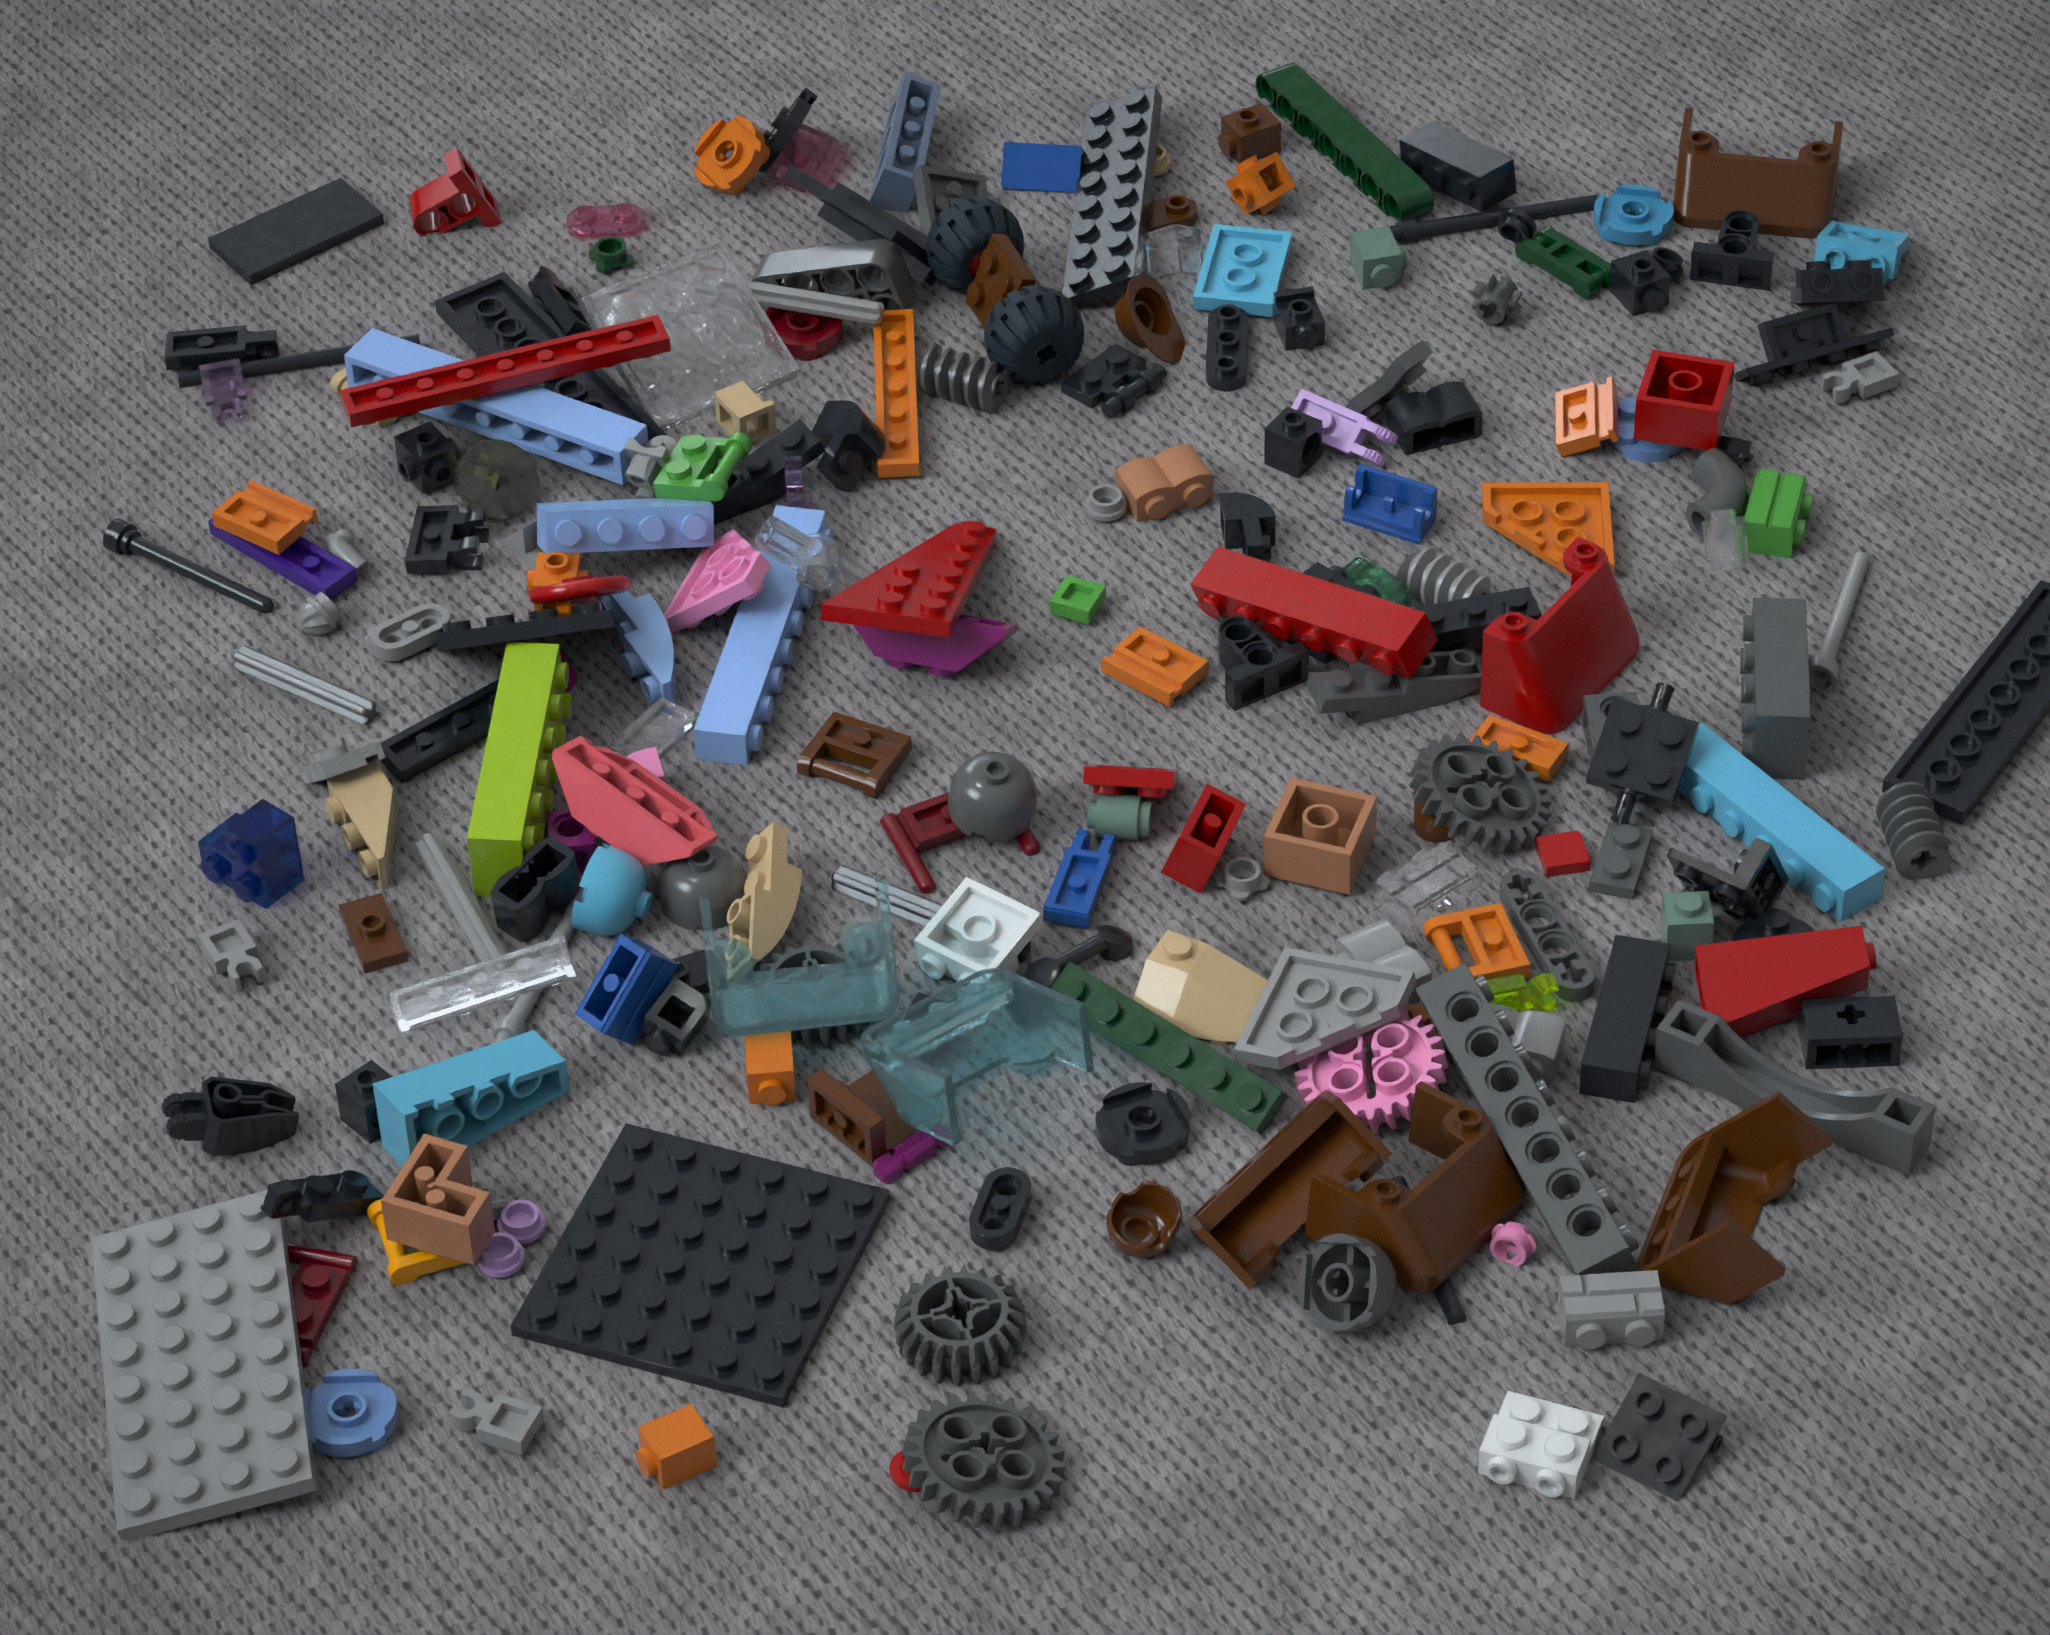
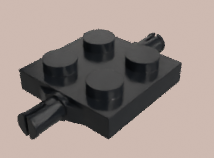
M1659 682L1656 684L1650 705H1637L1616 698L1612 700L1586 775V783L1608 789L1618 797L1610 818L1613 822L1619 823L1621 817L1622 824H1629L1635 802H1653L1670 808L1673 807L1699 731V722L1673 715L1667 711L1675 690L1669 684L1666 685L1665 691L1664 683Z

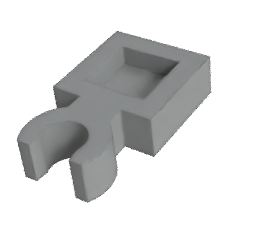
M1875 351L1842 363L1841 372L1830 371L1822 375L1821 390L1825 392L1833 389L1832 401L1835 404L1846 402L1851 394L1856 392L1865 399L1898 387L1899 373Z
M240 919L197 934L199 947L217 975L228 972L229 984L234 991L242 990L240 977L244 975H253L258 983L264 982L257 945Z
M469 1389L462 1390L460 1395L462 1407L470 1410L460 1411L451 1408L449 1411L450 1424L453 1428L460 1431L476 1429L478 1442L523 1455L544 1421L543 1406L500 1393L490 1403L484 1401L480 1393Z

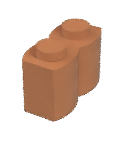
M1177 445L1160 452L1154 458H1137L1121 465L1115 470L1116 487L1121 490L1122 495L1126 499L1127 508L1137 522L1147 519L1159 520L1174 510L1198 507L1213 498V475L1192 445Z

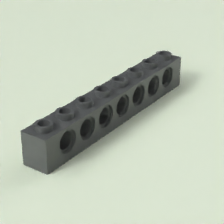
M1463 963L1415 988L1428 1017L1435 1026L1439 1036H1441L1446 1049L1480 1109L1491 1121L1524 1187L1574 1275L1637 1271L1638 1267L1631 1252L1639 1247L1625 1222L1618 1226L1615 1224L1611 1217L1613 1213L1617 1212L1613 1200L1605 1186L1595 1189L1590 1178L1597 1174L1584 1150L1577 1153L1573 1151L1569 1144L1576 1139L1572 1129L1563 1114L1554 1118L1549 1107L1554 1105L1555 1101L1542 1078L1536 1082L1531 1078L1529 1071L1535 1069L1523 1044L1521 1043L1514 1047L1508 1038L1514 1035L1515 1032L1504 1011L1500 1009L1493 1012L1489 1002L1495 1000V997L1483 975L1474 978L1466 963ZM1470 1017H1475L1474 1019L1468 1022H1464L1466 1019ZM1495 1051L1492 1055L1483 1057L1486 1053ZM1510 1086H1515V1087H1514L1512 1090H1510V1091L1502 1092L1503 1090H1505L1506 1088H1508V1087H1510ZM1536 1121L1533 1125L1522 1128L1526 1123ZM1557 1157L1552 1162L1543 1163L1547 1158ZM1570 1193H1577V1195L1571 1199L1562 1200L1566 1195ZM1599 1229L1591 1236H1583L1589 1230Z

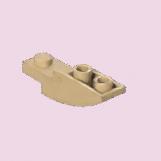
M774 821L759 835H754L749 841L745 852V857L748 859V873L744 884L745 895L741 899H736L731 904L727 913V923L729 924V943L725 950V959L728 960L727 981L734 984L762 960L780 941L791 922L797 906L802 869L787 863L788 827Z

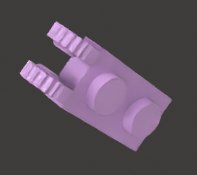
M1304 389L1300 390L1291 407L1322 420V445L1353 459L1356 456L1380 468L1383 467L1386 459L1379 452L1361 446L1366 435L1370 434L1379 441L1392 445L1395 444L1398 435L1373 423L1367 416Z

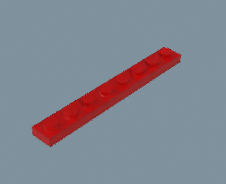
M654 315L339 390L340 400L351 428L360 425H370L377 421L402 415H412L419 411L449 406L477 397L491 396L498 392L523 386H533L544 381L571 377L578 373L608 368L636 359L650 358L657 354L671 351L670 337L659 316Z

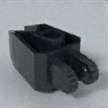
M209 1077L202 1083L200 1092L172 1093L170 1096L167 1095V1098L163 1099L164 1102H162L163 1114L169 1117L166 1129L170 1138L179 1141L181 1139H184V1141H200L202 1150L213 1157L255 1152L282 1142L296 1134L299 1113L293 1111L296 1101L295 1096L266 1082Z

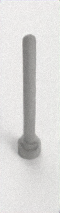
M1865 552L1854 554L1820 651L1808 659L1810 688L1816 689V683L1823 684L1820 690L1831 691L1836 685L1840 668L1835 658L1869 564V556Z

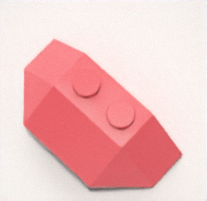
M582 736L554 749L551 757L571 816L586 826L592 834L601 837L610 845L634 855L643 866L687 858L715 843L718 835L712 829L711 823L704 811L636 761L608 748L593 746L591 740Z

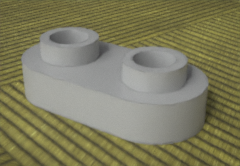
M427 603L378 624L370 634L373 654L380 660L394 662L403 660L435 645V633H443L442 624L451 623L449 610L440 604Z

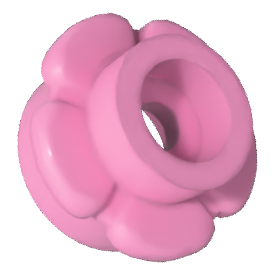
M1509 1221L1505 1225H1496L1492 1230L1491 1236L1493 1239L1490 1242V1251L1495 1259L1520 1266L1526 1258L1531 1259L1532 1253L1537 1249V1243L1531 1231L1521 1223ZM1507 1251L1517 1254L1514 1258L1507 1259Z

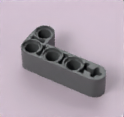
M886 239L769 253L761 259L751 279L754 282L839 296L864 294L866 300L881 302L884 305V310L908 309L916 290L915 283L900 249L893 242Z

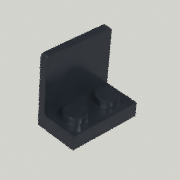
M1755 837L1749 849H1744L1739 854L1734 865V875L1674 848H1671L1666 855L1674 869L1673 874L1681 881L1684 887L1683 892L1709 891L1711 900L1723 905L1722 910L1728 916L1743 923L1747 921L1748 917L1751 919L1762 917L1765 911L1772 909L1789 881L1772 844Z

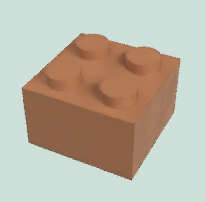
M1291 777L1263 836V875L1350 895L1376 837L1377 796Z

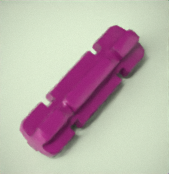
M936 1118L924 1126L925 1132L923 1129H920L891 1149L892 1155L890 1152H886L877 1158L872 1164L874 1175L881 1182L891 1184L902 1176L901 1170L910 1171L936 1153L934 1149L936 1146L942 1149L954 1139V1129L951 1124L947 1123L944 1118Z

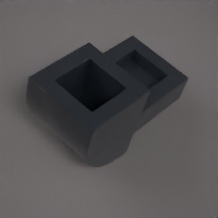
M1239 492L1220 493V525L1225 549L1242 548L1244 555L1262 561L1271 559V546H1275L1276 516L1272 507L1254 495Z

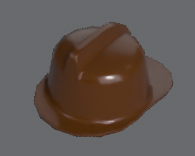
M1142 273L1133 276L1128 283L1126 294L1116 304L1115 320L1119 331L1128 341L1139 348H1148L1154 356L1162 361L1172 364L1179 362L1186 343L1172 311L1166 291L1151 275Z

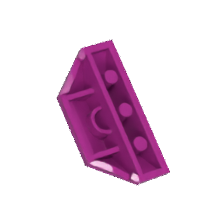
M961 614L949 638L867 626H853L873 655L887 658L889 666L912 669L913 664L928 666V673L953 677L954 672L968 668L1014 635L1018 624Z

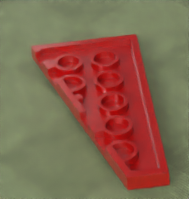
M964 521L961 524L955 523L822 603L820 620L949 638L994 548L997 529L986 527L985 524L978 521Z

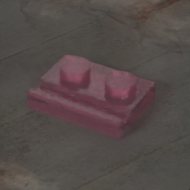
M801 124L798 131L774 162L769 178L805 193L806 190L784 175L791 164L828 187L845 158L850 144L844 142L843 146L833 142L834 137Z

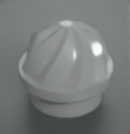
M319 592L313 598L308 596L298 613L300 628L302 631L313 636L333 632L337 629L336 623L343 618L336 605L322 592Z

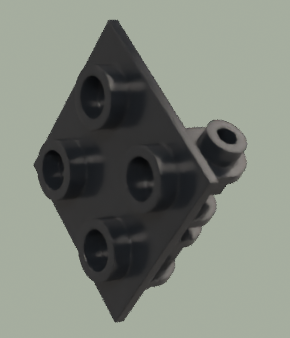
M1639 1373L1591 1459L1679 1502L1707 1452L1710 1451L1716 1454L1720 1449L1724 1437L1718 1433L1727 1416Z

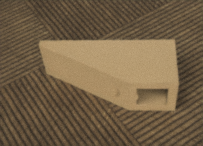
M375 761L328 778L329 797L324 799V804L333 824L341 823L342 836L350 851L354 849L359 851L358 859L367 878L374 876L381 888L384 889L389 886L397 811L393 787Z

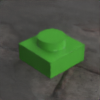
M1067 575L1049 601L1050 614L1089 625L1106 600V586Z

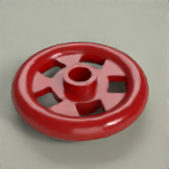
M596 575L566 578L561 579L562 583L533 588L529 592V600L537 605L569 601V605L595 601L594 597L627 592L631 588L632 582L626 575L596 578Z

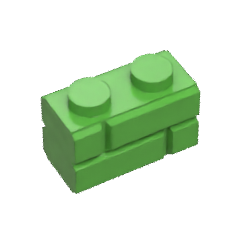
M1766 469L1757 471L1743 521L1741 551L1791 558L1794 545H1803L1806 520H1801V518L1810 519L1813 505V494L1806 493L1807 479L1805 475L1793 473L1781 475L1779 471Z

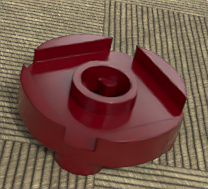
M769 307L763 316L764 343L778 354L799 358L804 361H812L819 358L821 354L832 350L840 343L843 337V321L838 318Z

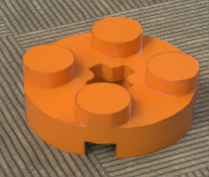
M733 116L736 120L725 122L721 119L712 124L701 136L694 153L699 157L698 168L694 166V173L698 180L711 190L718 193L738 195L756 175L760 166L767 161L770 155V148L765 144L764 135L756 125L742 116ZM729 150L734 151L732 156L728 159L726 156L727 152Z

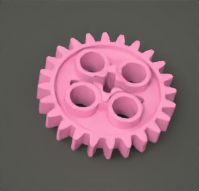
M1404 1009L1401 1017L1297 1062L1300 1070L1295 1072V1078L1301 1101L1305 1102L1306 1106L1324 1090H1328L1338 1096L1366 1126L1369 1125L1373 1134H1377L1381 1123L1386 1122L1394 1130L1397 1126L1396 1118L1402 1116L1411 1122L1415 1086L1422 1081L1439 1090L1437 1084L1447 1082L1444 1070L1449 1068L1442 1038L1437 1036L1435 1026L1433 1024L1425 1026L1422 1015H1418L1410 1020L1408 1010ZM1370 1042L1374 1054L1372 1059L1373 1077L1376 1084V1096L1372 1098L1369 1085L1372 1076L1367 1045Z

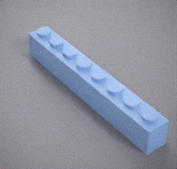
M374 328L366 333L344 355L348 386L350 388L464 361ZM535 385L498 392L491 396L477 397L449 406L419 411L422 414L621 485L627 481L625 473L631 463L624 449L628 439H635L642 446H645L648 442L646 424Z
M776 505L759 551L771 564V567L763 579L765 585L762 591L750 601L742 599L694 727L696 759L748 765L752 751H760L763 741L762 723L771 721L774 706L772 695L773 693H780L784 680L783 664H791L794 652L793 636L800 637L803 630L804 614L802 610L803 608H811L814 593L812 582L820 581L823 572L822 554H829L832 548L833 531L826 526V511Z

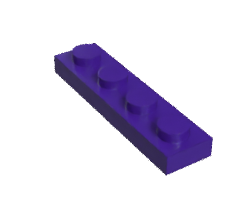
M213 518L208 521L210 534L315 596L322 592L331 600L358 581L355 567L302 536L278 555L215 527Z

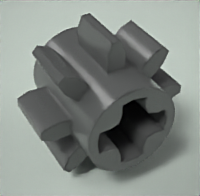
M1490 274L1486 283L1479 281L1473 290L1472 295L1476 299L1471 308L1476 310L1478 317L1488 324H1504L1507 317L1511 319L1517 317L1522 308L1518 301L1523 292L1518 290L1516 284L1510 278L1504 276L1495 277L1494 274Z

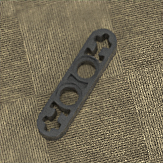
M1512 870L1506 873L1500 882L1501 903L1553 992L1560 999L1569 1002H1581L1588 999L1594 991V969L1541 880L1536 874L1527 870ZM1520 890H1521L1522 892H1528V898H1527L1528 901L1525 902V903H1524V897H1523L1522 893L1520 892ZM1532 917H1541L1548 920L1549 923L1544 926H1534L1529 924L1527 920ZM1550 947H1559L1566 950L1567 953L1556 957L1550 956L1544 951ZM1570 968V974L1574 981L1571 979L1566 980V969Z

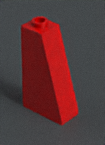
M1862 926L1696 945L1694 955V972L1701 1009L1720 1016L1741 1038L1799 1016L1801 999L1845 998L1867 989L1869 972L1877 968L1873 942L1865 943Z

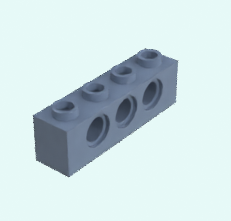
M904 72L889 109L870 202L896 212H908L916 194L912 171L920 165H925L941 84Z

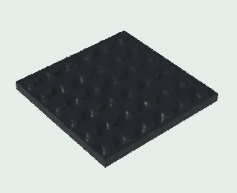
M626 1123L511 1323L512 1336L784 1408L890 1202V1190Z

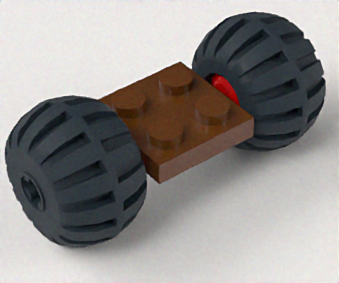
M980 197L968 198V200L962 199L954 202L953 207L949 209L947 206L940 212V218H935L928 232L926 251L932 273L938 281L950 290L967 295L966 302L985 329L984 345L990 362L995 361L999 363L1000 373L1008 369V372H1011L1010 377L1012 381L1025 385L1034 384L1036 386L1047 384L1049 379L1054 381L1062 377L1061 373L1064 371L1068 372L1082 352L1084 325L1079 310L1060 291L1044 286H1035L1037 280L1023 260L1025 247L1023 232L1019 221L1011 211L996 201Z

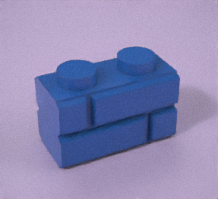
M621 933L611 949L610 956H607L575 1014L603 1034L634 1045L641 1032L644 1016L668 986L679 965L654 947Z

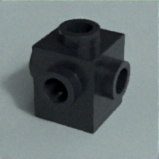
M431 421L394 436L399 472L406 482L411 481L422 494L459 479L457 461L460 460L459 449L455 441L451 437L446 438Z

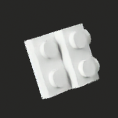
M966 877L915 938L914 943L919 965L931 978L941 979L943 975H946L956 980L960 990L972 998H978L982 993L994 999L1019 968L1017 956L1043 925L1042 915L1040 912Z
M1508 1391L1499 1414L1493 1415L1479 1449L1478 1473L1488 1476L1492 1481L1499 1484L1516 1483L1535 1488L1538 1492L1548 1497H1558L1561 1495L1575 1499L1603 1428L1604 1416Z

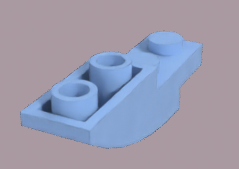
M629 591L602 596V599L598 600V602H601L602 611L612 609L613 621L617 627L619 638L624 645L625 653L621 655V662L625 673L629 678L637 677L640 681L642 692L649 703L656 701L665 714L673 711L677 683L674 649L668 623L659 605L650 593L635 599Z

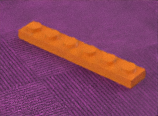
M913 309L884 310L882 322L876 325L873 324L876 425L885 436L883 455L881 459H877L878 478L920 476Z

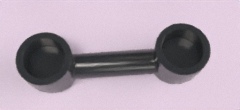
M1113 925L1098 926L1095 936L1057 957L1036 960L1026 970L1023 980L1035 979L1044 983L1048 993L1069 961L1078 966L1098 954L1109 961H1120L1129 957L1133 951L1132 936L1122 928Z

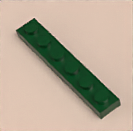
M1070 961L1048 992V1004L1259 1134L1268 1128L1288 1098L1279 1088Z

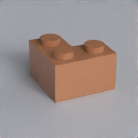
M423 1134L381 1200L387 1240L471 1265L476 1263L494 1234L495 1227L490 1192L472 1187L468 1147L466 1145Z

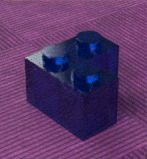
M264 799L258 801L241 815L236 812L198 841L201 856L200 866L204 875L213 883L222 882L229 886L246 903L253 901L267 909L304 880L295 818Z

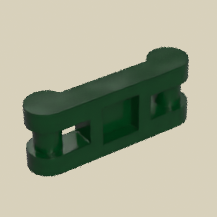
M1544 227L1535 234L1534 239L1527 238L1515 246L1517 258L1527 264L1533 263L1571 286L1574 293L1586 300L1595 296L1598 293V288L1602 286L1608 288L1610 286L1611 264L1551 227Z

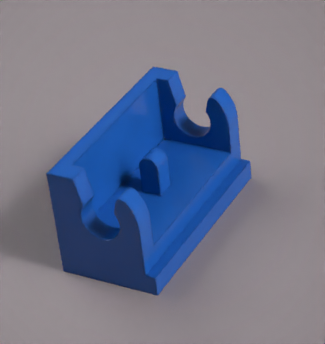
M1360 464L1356 470L1355 487L1351 485L1346 487L1342 521L1418 545L1436 521L1437 487L1364 464Z

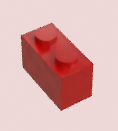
M1206 783L1161 873L1201 893L1246 803Z

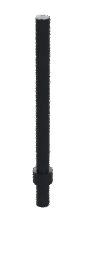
M1595 194L1510 208L1523 209L1532 216L1533 220L1593 211L1598 196ZM1508 208L1416 222L1414 218L1400 220L1397 222V225L1389 227L1396 241H1401L1402 244L1418 242L1420 237L1498 226L1500 214Z
M418 334L399 337L420 345ZM355 344L177 372L179 386L182 388L345 362L344 355Z

